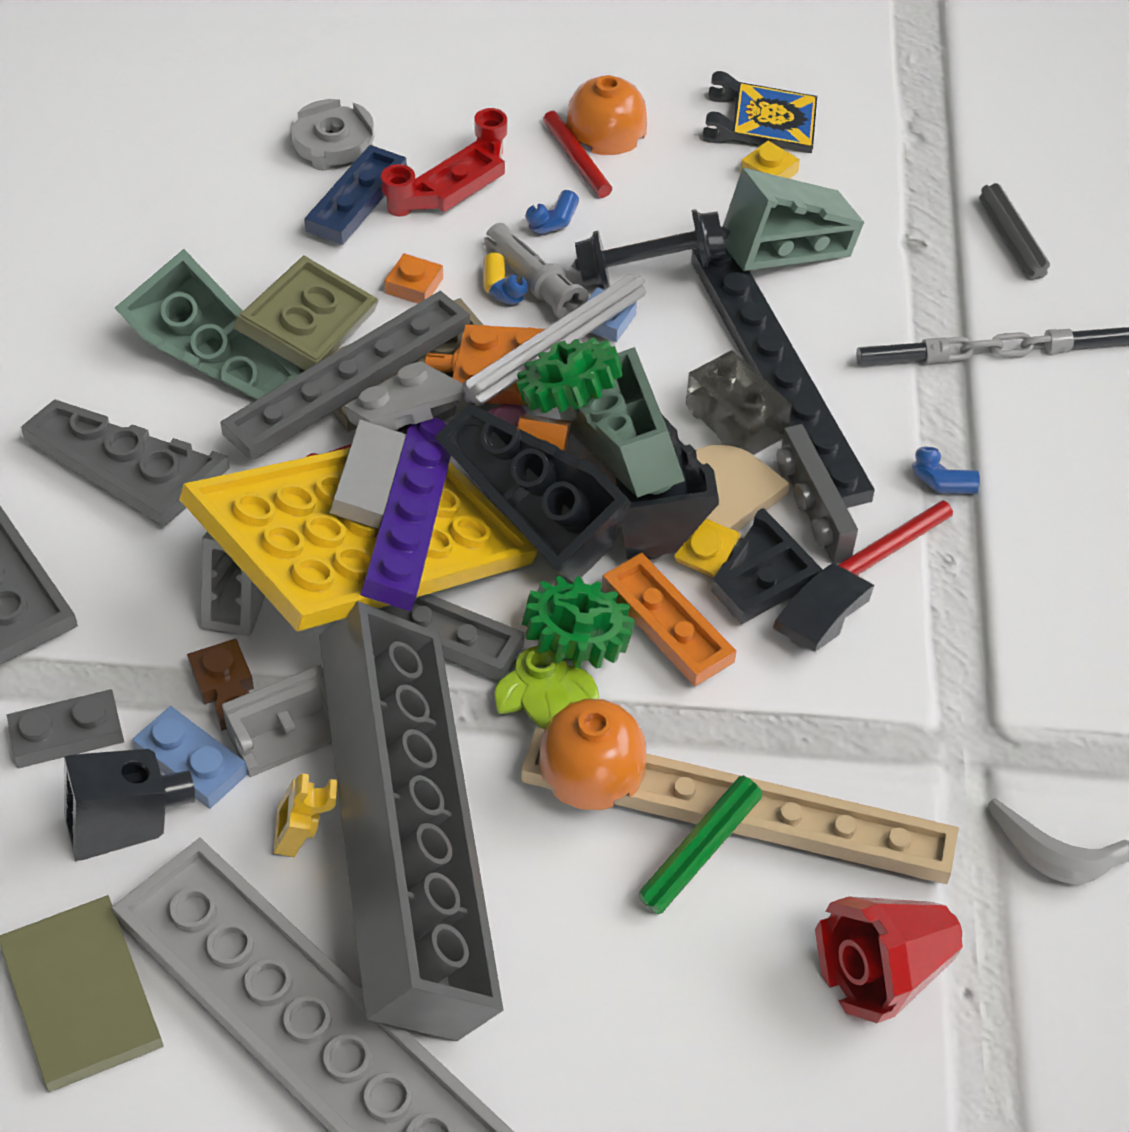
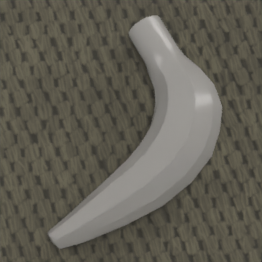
M996 798L992 799L988 804L997 824L1019 855L1036 870L1051 879L1081 885L1092 882L1106 874L1112 867L1129 861L1128 840L1124 839L1101 849L1072 846L1044 833Z

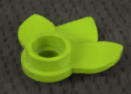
M537 646L530 647L519 655L516 660V670L503 677L495 689V705L499 714H507L524 709L529 718L542 729L546 728L554 715L570 703L583 699H599L598 687L593 677L587 671L568 665L566 659L558 664L554 662V652L549 650L539 653L536 651ZM536 666H546L547 668L540 669Z

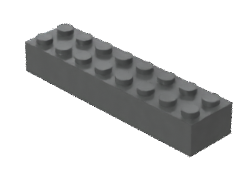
M357 601L346 618L334 621L319 635L366 1020L459 1041L504 1011L440 633Z

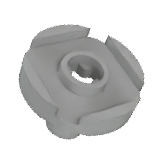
M340 99L315 101L301 108L297 112L298 120L295 123L293 121L291 123L294 149L300 156L310 160L311 166L317 170H330L335 165L355 161L369 145H373V118L363 106L353 103L352 109L341 106Z

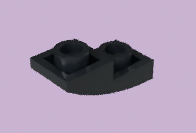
M831 563L814 576L793 597L775 619L773 629L789 637L795 645L816 652L840 635L847 616L870 601L875 585L837 564Z

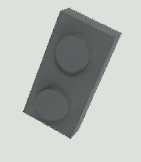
M112 689L6 714L13 754L18 769L63 758L68 755L80 754L124 743Z

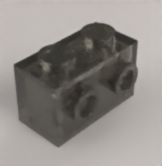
M733 350L689 372L686 405L690 413L695 418L701 419L717 435L723 445L741 448L755 455L783 439L784 428H787L789 425L792 405Z

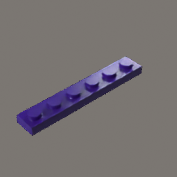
M433 417V419L417 424H408L396 472L360 593L361 596L410 612L417 597L451 458L446 449L435 439V436L447 425L438 418Z

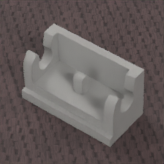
M321 664L222 704L227 734L239 757L246 762L249 777L332 744L324 673Z

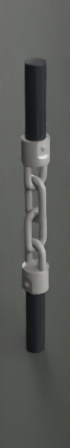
M1129 327L1071 331L1070 328L1048 329L1045 331L1044 336L1034 337L1023 332L1003 333L994 336L992 340L970 341L965 337L923 339L920 343L858 347L856 358L858 365L922 360L923 363L927 364L965 360L971 357L972 354L992 352L1000 357L1024 356L1032 352L1033 349H1045L1047 354H1056L1079 348L1129 345ZM1023 339L1020 344L1023 349L1001 350L1004 347L1002 340ZM949 344H963L960 347L962 354H950Z

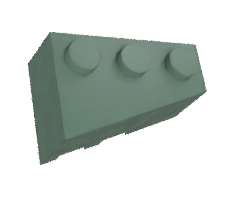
M742 167L723 226L731 231L727 239L724 240V245L743 271L849 257L853 252L864 221L838 190Z

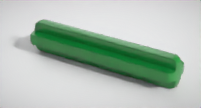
M744 775L739 776L640 889L639 898L645 906L657 914H661L666 910L761 800L763 791L755 782Z

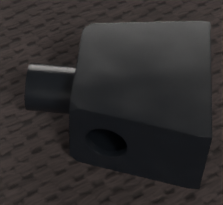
M150 749L64 756V818L75 862L157 839L164 834L165 808L195 802V789L190 771L161 775L155 752Z

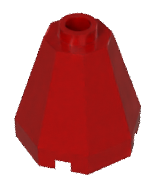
M848 896L830 902L825 912L831 913V915L820 920L815 928L821 976L829 988L839 985L846 995V998L838 1000L846 1014L874 1023L888 1020L900 1013L955 960L963 948L962 927L957 917L951 913L946 905L928 901Z

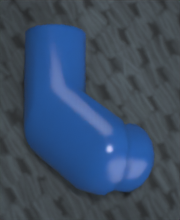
M571 190L562 191L554 208L548 211L546 206L538 203L537 209L534 205L530 206L525 214V218L529 223V229L542 235L567 227L579 204L578 195Z
M924 446L916 450V461L912 463L914 474L933 490L939 493H978L980 485L978 470L947 469L939 463L941 453L935 447Z

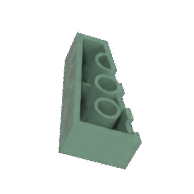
M633 347L618 353L622 368H620L622 377L614 380L616 386L613 389L601 390V398H590L588 405L573 410L572 406H568L565 412H559L561 420L572 421L570 432L636 497H640L646 494L663 493L673 485L685 480L663 416L636 348Z

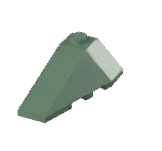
M185 249L181 250L115 307L116 311L146 343L254 400L261 398L302 373L292 362L234 329L237 316L243 310Z

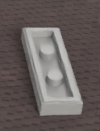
M361 419L359 420L330 509L332 515L379 529L406 434Z

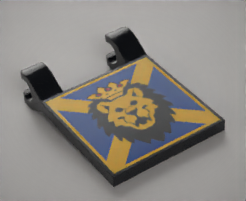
M716 71L712 74L711 83L713 85H720L722 88L711 86L708 92L709 99L714 102H724L736 98L734 121L715 111H711L706 115V125L717 127L714 129L705 127L703 129L702 137L706 142L719 143L733 139L762 145L770 141L783 149L812 153L818 96L739 82L723 71Z

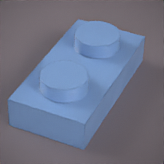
M169 706L132 739L135 750L150 749L155 752L160 771L165 775L189 770L194 783L195 798L209 809L248 775L247 764L244 760L172 706Z

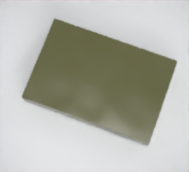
M303 255L237 316L234 329L306 371L333 355L372 315L379 299Z
M109 895L0 935V947L49 1093L164 1047L117 916L112 911L111 907L113 906Z

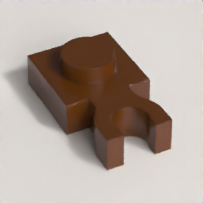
M237 638L187 654L189 667L204 705L216 701L215 710L221 731L227 729L222 704L250 693L249 690L254 689L253 678Z

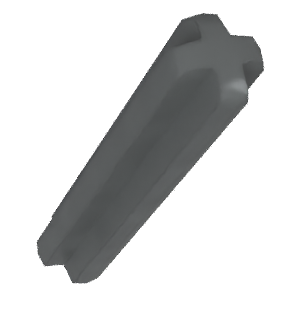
M998 183L990 186L986 184L981 188L982 194L979 196V200L1027 277L1032 280L1038 277H1045L1048 274L1047 269L1050 267L1049 260L1001 185Z

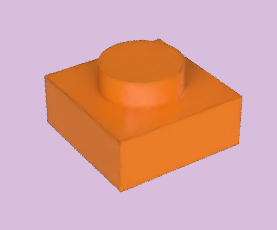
M403 253L384 280L385 294L418 304L433 295L443 280V265Z

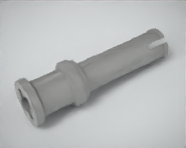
M496 223L488 229L486 234L493 240L485 237V244L494 252L503 255L505 262L530 284L531 293L538 300L547 301L553 307V313L556 317L561 319L587 302L589 296L585 288L580 284H572L566 278L565 271L558 264L543 261L538 254L520 240L504 223Z

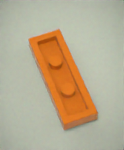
M643 553L602 575V588L607 593L612 591L618 593L617 604H629L628 616L635 619L636 625L694 687L735 663L736 649Z

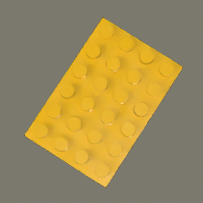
M350 448L183 484L179 500L297 632L346 618L357 601L377 609L389 605L360 595L379 529L330 513ZM449 462L417 597L531 565L538 551L521 531L451 462Z

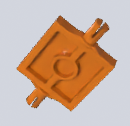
M465 324L461 345L454 354L428 352L425 364L440 372L453 373V379L464 384L466 380L544 329ZM516 382L486 402L528 406L527 403L524 404Z

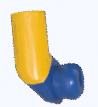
M499 253L487 254L483 259L484 290L507 305L518 304L524 300V295L528 291L526 280L522 277L516 282L517 274L506 277L505 258Z

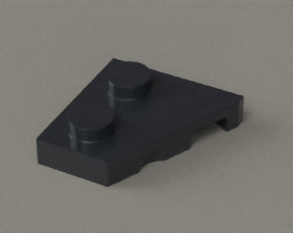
M762 508L755 514L753 525L744 538L740 537L732 549L730 560L723 563L713 578L711 592L742 625L796 595L814 576L822 571V568Z

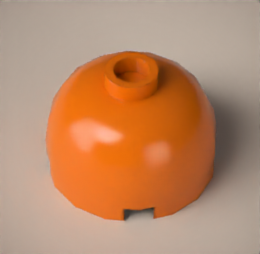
M611 75L599 76L587 80L576 89L568 104L566 125L580 144L582 142L585 145L592 146V153L598 155L622 154L636 148L637 140L641 137L644 139L647 134L646 103L639 90L632 83Z
M583 699L570 703L550 719L542 734L539 772L543 781L545 778L546 782L553 788V795L563 803L582 810H604L614 807L615 800L623 798L628 793L629 798L635 794L645 777L647 763L645 736L637 720L618 704L604 699Z

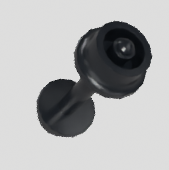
M697 209L691 210L695 227L694 231L604 250L599 231H594L589 239L575 242L577 259L574 260L571 267L577 272L580 271L584 287L602 285L605 289L611 286L608 267L699 248L704 268L708 267L711 260L726 256L724 240L727 239L731 231L724 226L721 227L718 211L700 213Z

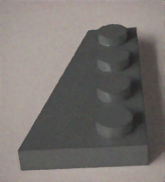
M56 399L21 426L24 440L163 527L186 508L179 500L184 483L221 476L230 469L227 455L212 451L210 455H206L192 450L191 443L175 438L169 443L149 436L148 429L131 424L129 427H120L109 423L108 416Z

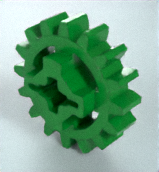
M592 337L583 343H580L579 339H574L571 344L561 341L551 345V350L548 353H538L539 359L526 362L524 364L526 370L517 373L519 381L516 383L524 404L527 403L531 411L540 407L542 413H547L553 408L558 407L559 412H565L568 406H572L573 410L588 405L590 398H601V390L613 389L616 386L614 380L622 377L620 369L622 365L616 347L611 346L608 340L598 343L597 339Z
M557 576L554 586L542 581L539 583L537 591H530L521 625L527 627L525 634L527 640H539L536 651L544 653L551 650L555 653L554 662L559 664L564 659L572 660L574 667L580 669L583 661H589L597 669L601 668L603 658L615 663L620 652L626 653L635 619L628 616L629 604H616L618 598L616 591L606 594L600 591V582L596 581L589 585L584 583L581 577L576 576L574 583L568 584L564 578Z

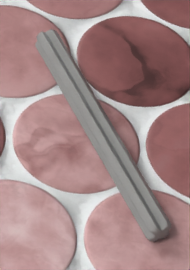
M633 274L627 275L466 380L462 386L466 402H473L477 406L483 405L517 382V373L526 370L524 366L526 362L539 359L538 353H548L551 350V345L561 341L571 344L574 339L580 340L644 297L646 294L643 286L645 283L644 278L641 276L635 277Z

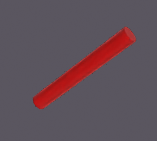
M553 110L547 112L543 117V122L598 197L604 198L610 195L612 192L611 184L558 113Z
M944 500L938 502L839 563L838 566L858 576L952 517V507Z

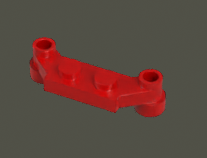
M485 108L478 111L474 116L476 141L415 178L414 170L409 166L395 164L386 167L381 173L382 192L387 197L388 212L397 217L406 216L415 209L438 208L446 212L504 175L505 160L501 156L503 154V139L508 132L507 115L502 110L496 108Z

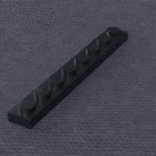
M699 248L692 249L691 263L783 431L784 428L802 424L847 508L872 502L875 492L872 483L749 270L743 271L726 248V256L711 260L708 267L703 268Z

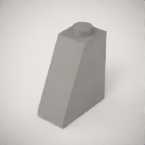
M207 531L202 537L201 628L250 636L254 630L265 595Z

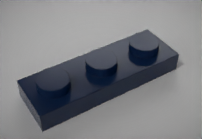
M369 145L304 218L305 231L343 245L385 197L381 185L382 171L386 167L395 164L407 166L406 157Z

